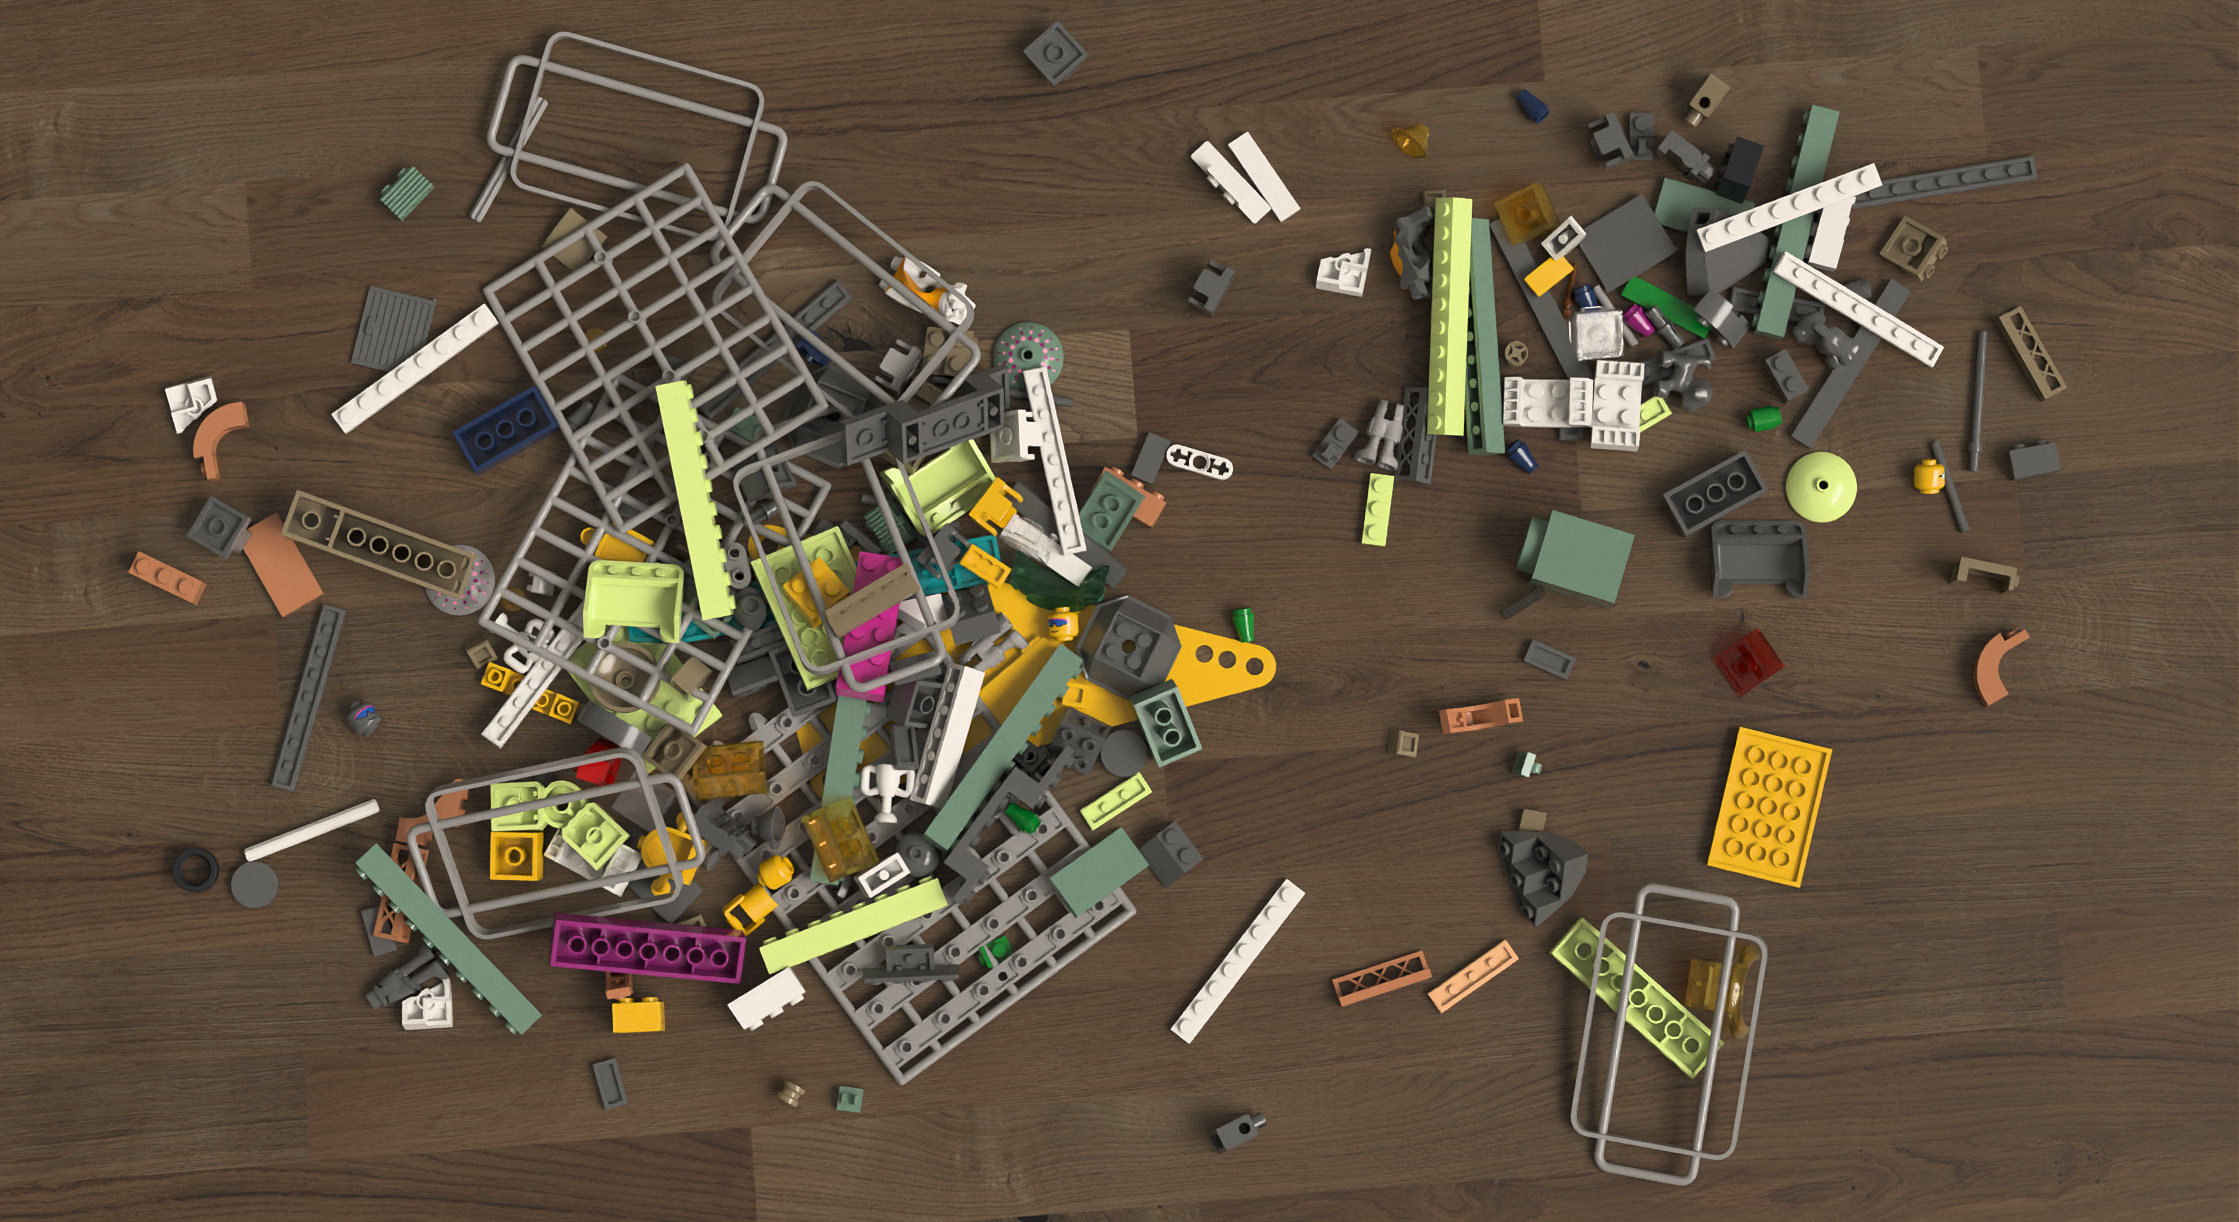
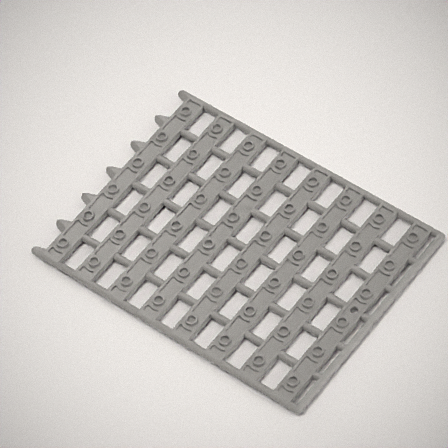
M904 622L896 628L894 640L918 630ZM931 636L925 637L934 651H936ZM922 639L894 649L895 654L891 656L890 663L894 662L897 657ZM947 651L941 662L944 677L935 679L937 681L944 682L949 663L956 664ZM836 678V679H834V680L831 681V682H832V685H833V688H834L835 695H836V684H837V679H838V678ZM893 689L884 695L883 703H873L869 717L865 716L863 726H868L866 739L877 732L889 748L888 752L870 765H894L891 735L884 727V725L891 721L886 718V713ZM979 695L972 719L981 714L994 733L965 754L962 753L950 794L956 790L1001 727V724ZM836 702L795 718L792 717L789 707L770 721L759 713H752L749 716V723L753 732L750 736L732 749L721 741H714L710 747L714 762L694 777L686 773L681 779L686 794L699 810L701 806L705 805L703 801L705 798L734 778L747 797L727 810L726 813L732 818L740 820L744 826L750 825L755 816H761L799 788L813 805L812 808L785 827V832L778 849H771L769 842L765 841L745 857L742 856L738 860L734 858L753 886L759 882L757 878L759 864L776 854L782 857L790 854L801 869L802 874L773 895L766 886H763L769 896L779 904L772 912L787 932L796 929L787 914L816 893L820 895L831 910L821 918V922L824 923L831 920L830 915L843 911L844 914L853 911V906L863 902L866 903V906L875 903L874 898L886 893L888 897L893 896L897 893L896 889L906 886L916 879L904 876L871 898H866L862 891L859 890L840 905L837 904L825 886L828 884L810 882L812 866H809L797 848L815 836L818 831L822 800L813 791L808 781L827 768L832 734L822 723L818 715ZM811 722L823 741L792 762L780 746V743ZM919 728L915 731L918 758H921L930 729ZM772 750L785 769L754 790L741 772ZM870 772L869 789L877 787V775L873 772ZM1034 776L1031 777L1037 783L1041 781L1036 779ZM859 781V787H854L853 796L857 797L856 805L866 798L877 814L881 813L882 803L876 795L866 796L860 790ZM1049 790L1045 794L1048 797L1045 802L1050 809L1038 817L1041 820V824L1032 835L1023 834L1010 817L1005 814L1007 808L1012 803L1017 805L1021 802L1009 794L1010 802L1003 811L998 809L994 817L1000 819L1012 837L982 859L975 849L971 847L968 849L969 852L990 867L988 872L991 874L983 885L978 883L973 891L977 893L989 884L1002 902L972 926L958 908L960 904L953 900V897L966 881L965 878L959 875L943 887L941 885L949 906L887 929L868 943L864 939L854 942L859 950L829 972L818 957L808 960L899 1085H905L1136 914L1135 906L1121 887H1119L1075 919L1048 882L1050 877L1091 849L1090 845ZM990 792L985 799L989 802L995 793ZM910 797L904 798L891 808V813L897 818V823L873 821L851 838L846 836L845 843L850 844L848 858H843L842 867H846L847 870L852 852L856 851L862 855L854 860L852 866L857 863L858 868L862 872L869 867L863 858L893 836L899 841L905 835L902 830L931 808H933L937 815L941 809L912 801ZM976 810L971 818L976 820L981 812ZM1065 828L1079 847L1048 869L1034 850ZM962 829L957 837L962 839L966 831ZM948 849L946 853L941 851V860L949 855L952 850ZM1027 856L1040 875L1009 897L996 878ZM933 873L930 874V875H928V876H926V877L932 876L933 880L936 879V877H935V875H934ZM1055 894L1068 914L1040 935H1037L1024 916ZM1119 905L1123 906L1125 910L1096 932L1092 930V925ZM948 913L952 914L963 929V932L934 953L935 965H959L977 951L982 955L980 950L982 946H984L993 965L991 971L962 992L953 980L949 982L942 981L953 996V999L924 1020L921 1019L909 1001L938 980H930L926 983L906 981L902 984L883 982L887 988L858 1010L854 1008L843 993L845 989L863 977V969L884 968L881 963L886 960V946L906 945L910 941L914 945L926 944L920 937V934ZM1017 923L1030 942L999 964L986 944ZM1081 933H1084L1086 936L1084 941L1057 961L1052 956L1054 953ZM1043 961L1047 963L1049 967L1019 989L1015 986L1014 983ZM999 973H1007V979L1000 981L998 978ZM1007 989L1010 994L1008 997L981 1017L978 1016L976 1013L978 1009ZM902 1007L915 1027L884 1049L871 1029ZM966 1018H969L972 1022L969 1026L943 1045H940L938 1042L940 1037ZM928 1046L932 1048L933 1052L905 1073L900 1071L899 1068L925 1048Z

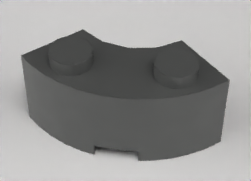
M1711 288L1695 307V320L1701 326L1708 327L1716 336L1715 340L1723 347L1730 346L1734 349L1750 329V324L1743 315L1732 309V304Z

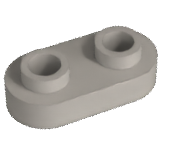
M729 543L724 547L727 562H724L725 572L729 571L732 583L730 587L734 590H741L748 587L751 581L746 550L739 543ZM735 550L739 553V556L733 558L730 552ZM741 573L744 578L739 581L736 580L735 575Z

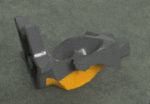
M1428 206L1407 217L1396 220L1395 225L1392 227L1395 242L1390 251V256L1397 273L1401 276L1400 287L1410 290L1412 299H1421L1426 296L1427 301H1432V252L1424 245L1423 238L1426 232L1429 231V227L1435 223V209H1431Z

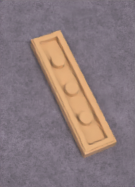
M1503 940L1428 993V996L1439 1012L1442 1013L1519 958L1508 942Z

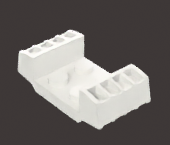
M1596 359L1590 448L1638 451L1641 391L1644 380L1643 362Z
M1505 377L1503 426L1533 428L1592 427L1593 380L1570 377V380L1523 379L1522 377Z
M559 828L544 853V856L589 880L635 871L642 859L641 853L622 844L599 870H596L562 838V829ZM629 882L604 886L603 888L621 897Z

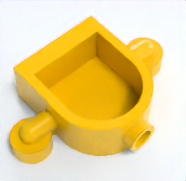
M586 528L582 531L581 541L585 546H587L596 529ZM632 529L626 532L653 547L655 545L654 541ZM605 533L603 539L601 538L595 552L596 557L608 561L645 563L649 556Z
M681 812L676 819L677 830L666 827L677 861L692 859L696 856L689 834H686L688 828ZM657 829L650 832L647 836L641 835L637 848L641 850L645 865L649 868L668 864ZM702 840L703 845H704V848H705V845H706L707 841ZM697 867L681 871L684 884L691 885ZM672 873L660 875L658 879L652 882L651 891L655 896L670 893L671 885L668 880L669 878L673 879Z

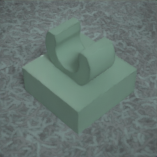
M1518 751L1511 773L1529 777L1530 772L1540 774L1542 765L1534 762L1535 754Z
M840 1086L836 1110L860 1113L864 1089Z

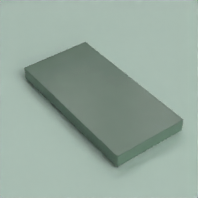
M1664 178L1654 214L1662 227L1688 234L1693 207L1718 209L1735 216L1753 209L1755 203L1744 200L1743 204L1718 196L1715 191Z
M1121 827L1050 877L1048 882L1076 919L1147 868L1149 864Z

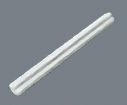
M372 799L246 848L244 850L245 857L248 862H252L378 813V803L375 799Z

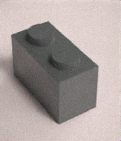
M1786 349L1771 356L1762 363L1785 404L1800 397L1809 390Z
M2048 439L2034 442L2035 446L2026 448L2025 444L2012 446V450L2006 453L2011 481L2059 472L2061 465L2056 442L2049 443Z

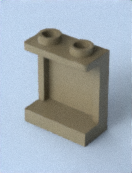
M1961 556L1954 561L1950 584L1960 586L1966 582L1969 573L2002 580L2001 594L2007 595L2014 588L2017 589L2020 575L2016 574L2017 568Z

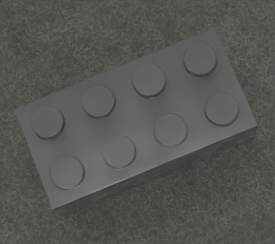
M1744 450L1670 490L1660 498L1684 539L1761 497L1769 490L1749 454Z

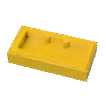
M971 544L959 562L961 566L998 590L1012 571L1011 568L974 544Z

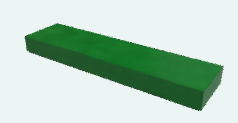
M1638 277L1628 281L1621 294V297L1646 310L1657 304L1668 320L1671 319L1675 325L1701 339H1705L1710 330L1708 327L1701 326L1695 320L1694 306Z

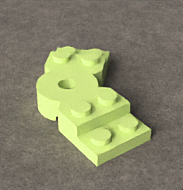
M564 780L552 782L547 787L540 782L495 783L490 785L491 809L583 789L572 782ZM588 799L569 802L568 808L565 811H560L558 805L491 819L493 832L543 830L548 824L562 829V838L596 870H599L631 836L599 804L588 803Z

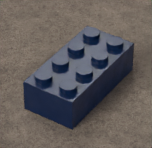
M534 385L452 433L473 470L479 476L557 432L560 428L537 387Z

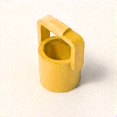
M758 882L744 895L739 894L723 907L722 911L734 930H743L745 936H747L765 921L764 917L779 904L769 896L765 888ZM738 904L753 920L745 929L742 927V923L733 914L729 913Z

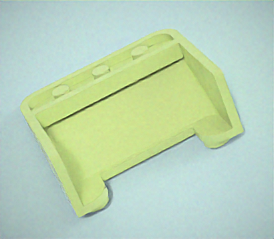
M973 439L950 447L918 468L913 476L908 475L932 535L942 529L946 523H951L974 508L996 479ZM889 467L879 473L916 530L921 535L926 536L899 469Z
M608 560L592 562L588 569L583 608L584 638H600L604 635L606 625L660 628V637L663 641L679 643L684 583L683 569L675 564Z

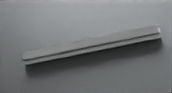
M537 97L524 145L548 105V102L541 97ZM524 120L508 147L516 149ZM503 155L470 213V217L477 222L482 221L511 170L512 157Z

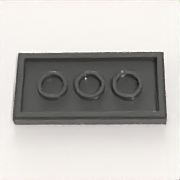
M633 826L627 832L631 836L623 844L641 853L637 845L643 834ZM643 859L639 862L636 870L648 868ZM660 875L629 881L628 886L641 898L655 896L651 891V884ZM669 878L670 892L676 889L675 881ZM692 880L690 886L683 884L679 896L674 901L651 907L668 923L673 924L704 890Z

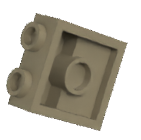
M1904 216L1879 255L1881 258L1901 268L1904 273L1922 282L1925 277L1929 278L1933 274L1935 269L1933 264L1937 258L1942 259L1945 256L1948 247L1942 235Z
M927 327L922 370L950 338L951 335L943 328ZM967 330L964 334L978 345V337H974V331ZM958 341L930 375L954 378L971 358V351Z
M667 723L661 728L655 740L646 747L641 757L662 773L673 774L681 780L707 746L694 736Z

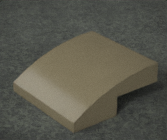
M570 208L546 239L542 248L544 250L589 222ZM595 229L593 232L602 246L608 238L600 230ZM584 236L553 255V257L570 271L574 272L592 261L595 253Z

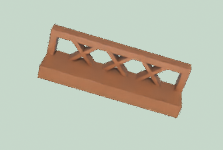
M394 843L390 858L421 889L422 884L410 851L408 860L401 865L398 860L400 849L409 851L408 846ZM419 848L426 867L429 850ZM384 894L381 898L373 936L409 943L412 929L405 923L408 918L402 912L397 914L394 910L390 911L388 907L389 898ZM388 919L393 924L391 935L381 933L383 923Z
M1419 951L1333 979L1332 982L1340 1006L1343 1007L1431 978L1432 975L1427 966L1423 951ZM1419 957L1423 967L1422 971L1413 973L1405 969L1410 959ZM1406 961L1403 967L1397 965L1398 963ZM1391 965L1401 969L1398 978L1394 980L1383 976L1386 968ZM1383 968L1381 974L1374 972ZM1404 971L1410 974V975L1401 977ZM1372 973L1379 977L1375 986L1370 988L1360 983L1364 974ZM1360 976L1358 982L1352 979ZM1381 978L1387 981L1385 983L1379 984ZM1348 980L1356 984L1352 994L1342 996L1338 983ZM1358 986L1364 988V990L1356 992Z

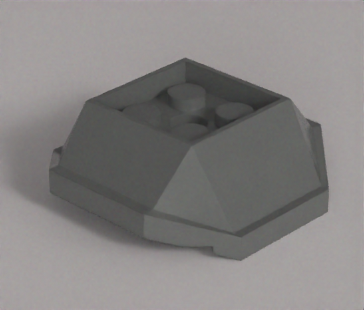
M828 364L810 373L819 388L838 403L848 407L854 416L884 406L881 400L840 367ZM805 382L795 388L782 421L798 416L817 404ZM828 415L798 426L787 433L792 447L796 448L840 432L841 421L844 420L843 416L840 415L838 421L831 422L827 419ZM842 440L803 454L836 469L847 466L842 459Z
M1129 595L1096 605L1076 646L1078 656L1083 659L1081 665L1086 680L1127 701H1130L1128 697L1165 682L1182 648L1171 616ZM1126 641H1132L1136 649L1132 653H1125L1122 650V644Z

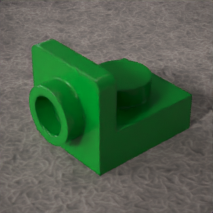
M1006 935L986 944L999 964L1014 954ZM984 946L980 947L982 955L980 953H977L982 966L987 965L990 969L993 965Z

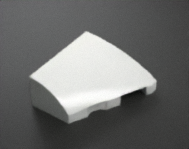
M1367 248L1364 249V252L1353 255L1346 253L1338 258L1329 257L1321 259L1316 288L1362 297L1371 249Z
M211 376L165 388L177 434L184 431L190 423L201 416L207 408H210L217 401Z
M450 978L442 980L443 982L431 989L426 988L418 996L410 997L402 1002V1025L405 1030L453 1027Z

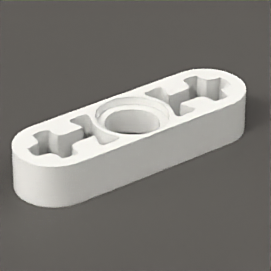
M1173 445L1167 451V461L1174 467L1218 480H1226L1232 475L1233 465L1228 459L1182 445ZM1176 450H1180L1181 455L1185 457L1188 456V452L1193 453L1189 459V466L1184 465L1186 460L1183 459L1174 462L1173 456H1170L1171 452L1175 453ZM1202 456L1206 459L1207 464L1203 469H1197L1193 466V459L1195 457ZM1210 459L1215 460L1213 465L1221 466L1222 463H1225L1229 472H1224L1223 476L1219 475V470L1212 468V473L1207 472L1210 467Z

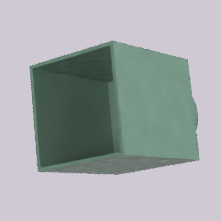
M1555 510L1551 511L1547 520L1532 515L1515 570L1530 574L1527 585L1609 609L1615 603L1635 535Z

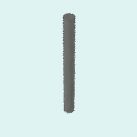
M1939 441L1933 442L1930 446L1936 463L1944 466V486L1961 533L1969 531L1970 529Z

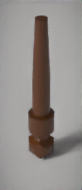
M1578 263L1573 264L1574 270L1571 272L1566 298L1563 301L1564 308L1561 314L1564 318H1569L1571 315L1570 308L1573 305L1572 291L1575 286Z

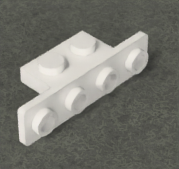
M1208 141L1191 155L1192 160L1208 175L1206 179L1215 188L1219 187L1224 192L1223 197L1231 205L1235 204L1254 224L1270 211L1271 207Z

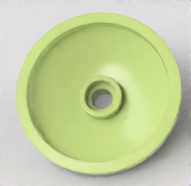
M1814 452L1805 455L1792 466L1786 479V495L1791 507L1801 517L1812 522L1824 523L1840 518L1850 509L1856 497L1857 483L1851 467L1842 458L1832 453ZM1821 481L1826 482L1827 489L1822 490L1819 487V483Z

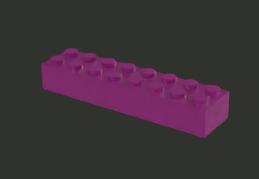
M554 912L548 961L550 966L740 984L746 936L743 930Z

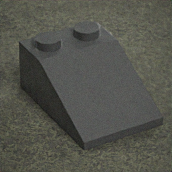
M787 644L768 651L793 718L837 701L831 681L807 691Z

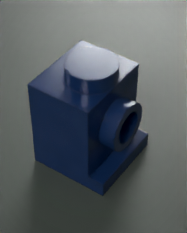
M814 330L811 331V333H813V334H814L816 337H818L822 342H824V341L815 333ZM804 338L795 345L799 352L803 349L805 350L803 355L811 364L816 362L822 368L831 361Z

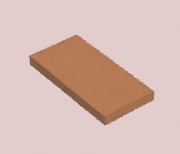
M276 512L247 529L252 535L243 550L281 616L284 618L324 595V592L294 540L280 535L284 523Z

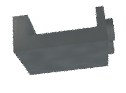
M936 651L891 662V670L894 672L929 659L936 654ZM941 663L935 667L897 680L895 684L898 686L925 678L934 680L943 678Z

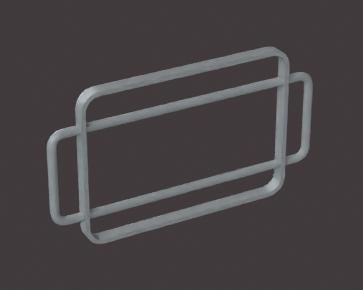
M571 32L554 34L546 44L542 59L528 55H518L513 57L506 66L487 132V143L492 151L513 158L511 165L513 182L518 188L526 192L601 213L611 209L521 183L516 176L519 160L633 192H639L647 187L643 184L522 151L545 70L752 128L730 208L713 204L719 216L727 218L725 222L726 228L731 224L732 219L734 220L740 213L735 208L758 130L772 133L778 137V145L766 185H776L788 138L786 132L781 127L761 121L765 100L762 91L752 83ZM570 39L749 89L759 97V107L755 119L549 62L550 52L558 40ZM520 64H526L539 68L519 141L516 149L498 144L496 135L515 69ZM661 189L650 195L651 197L680 205L692 199ZM768 194L761 201L759 211L754 215H750L744 223L756 224L761 222L769 211L773 194ZM702 204L694 208L701 211H705ZM623 212L616 216L646 225L642 217ZM666 225L662 228V230L690 238L700 234L671 225ZM717 234L705 242L714 243L719 239L720 235Z
M810 181L802 184L792 196L783 188L773 184L765 185L759 189L728 226L727 230L731 237L768 194H775L785 204L742 255L746 263L748 264L791 210L794 209L951 335L898 401L903 400L907 403L958 341L971 351V358L931 407L947 402L980 361L981 352L979 346L964 334L974 320L973 306L969 301L825 185ZM814 189L825 192L963 302L967 309L964 321L958 328L955 327L799 202L808 191ZM719 237L710 250V259L713 265L722 261L719 253L725 244L721 237ZM737 264L732 268L728 267L722 271L726 276L713 292L712 300L714 305L721 301V296L732 282L740 288L748 285L746 280L739 275L741 271ZM751 293L750 296L757 300L754 294ZM767 297L778 318L884 404L888 405L897 402ZM722 311L720 313L739 330L744 328L742 324L727 312ZM753 333L748 336L768 353L772 351L768 345ZM781 356L777 358L780 363L796 376L799 375L798 370ZM819 388L824 398L848 418L855 417Z
M828 404V408L807 422L834 412L840 413L844 420L849 418L835 406ZM841 404L845 409H847V410L850 412V410L848 409V407H846L845 405ZM795 417L773 424L772 426L774 429H777ZM764 429L756 433L753 443L766 436ZM841 431L767 458L763 448L755 453L758 462L747 465L736 473L733 481L734 491L804 668L811 674L819 676L841 669L849 688L862 693L940 664L946 653L940 632L955 625L959 619L960 606L904 465L894 457L955 607L954 614L948 620L936 624L870 458L861 461L900 561L902 565L907 562L911 569V575L920 587V591L916 592L914 596L927 628L846 658L840 640L836 637L825 619L824 611L827 610V607L771 468L773 465L841 441ZM759 469H762L837 661L831 664L817 667L807 661L739 490L740 481L745 476L757 472ZM931 636L936 648V654L933 657L864 683H859L855 680L850 665Z
M627 747L605 750L438 786L430 793L425 804L430 822L411 827L406 836L407 845L424 893L448 918L463 916L469 931L481 939H494L552 927L553 917L486 929L477 924L473 913L672 873L676 889L670 893L567 914L602 917L672 902L679 896L684 884L681 871L698 867L705 858V848L681 780L670 773L648 776L640 754ZM614 758L629 759L636 767L639 776L637 779L439 820L434 806V797ZM670 783L674 787L696 852L694 858L677 861L652 785ZM643 788L668 864L469 904L443 829ZM434 832L459 907L444 909L439 905L416 842L418 834Z
M1648 883L1637 891L1633 912L1615 911L1610 913L1602 923L1572 1103L1571 1123L1579 1134L1596 1138L1594 1160L1597 1166L1605 1172L1673 1185H1687L1697 1176L1700 1157L1722 1160L1729 1157L1735 1149L1742 1116L1768 948L1760 936L1749 932L1737 931L1740 909L1737 902L1731 897ZM1648 893H1658L1725 905L1730 909L1728 929L1642 914L1645 897ZM1624 917L1630 918L1632 921L1598 1131L1586 1129L1579 1124L1577 1110L1606 929L1611 919ZM1641 921L1727 935L1692 1148L1607 1133ZM1736 937L1755 941L1762 950V959L1732 1142L1728 1150L1722 1153H1715L1701 1149ZM1609 1140L1691 1155L1688 1173L1684 1176H1676L1607 1163L1603 1156L1605 1142Z

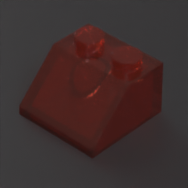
M1759 628L1713 658L1739 697L1785 667Z

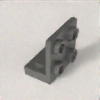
M1069 706L1048 751L1051 753L1049 758L1056 761L1068 745L1075 751L1074 757L1076 758L1071 768L1088 776L1112 726Z

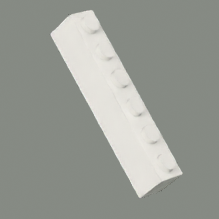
M949 663L910 800L942 809L948 801L984 678V672L967 666Z

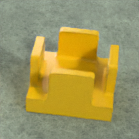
M998 477L969 513L975 524L985 529L994 537L998 534L997 531L986 522L991 520L1000 528L1005 529L1014 514L1016 515L1017 510L1012 507L1011 501L1005 497L1009 494L1019 503L1024 500L1020 494L1007 486Z

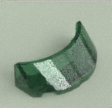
M1017 550L1012 565L1010 584L1015 590L1019 589L1027 596L1026 600L1036 606L1047 610L1069 607L1070 612L1084 610L1086 606L1093 603L1098 604L1104 600L1110 566L1105 565L1098 570L1089 572L1081 585L1077 587L1057 572L1033 562L1022 550Z

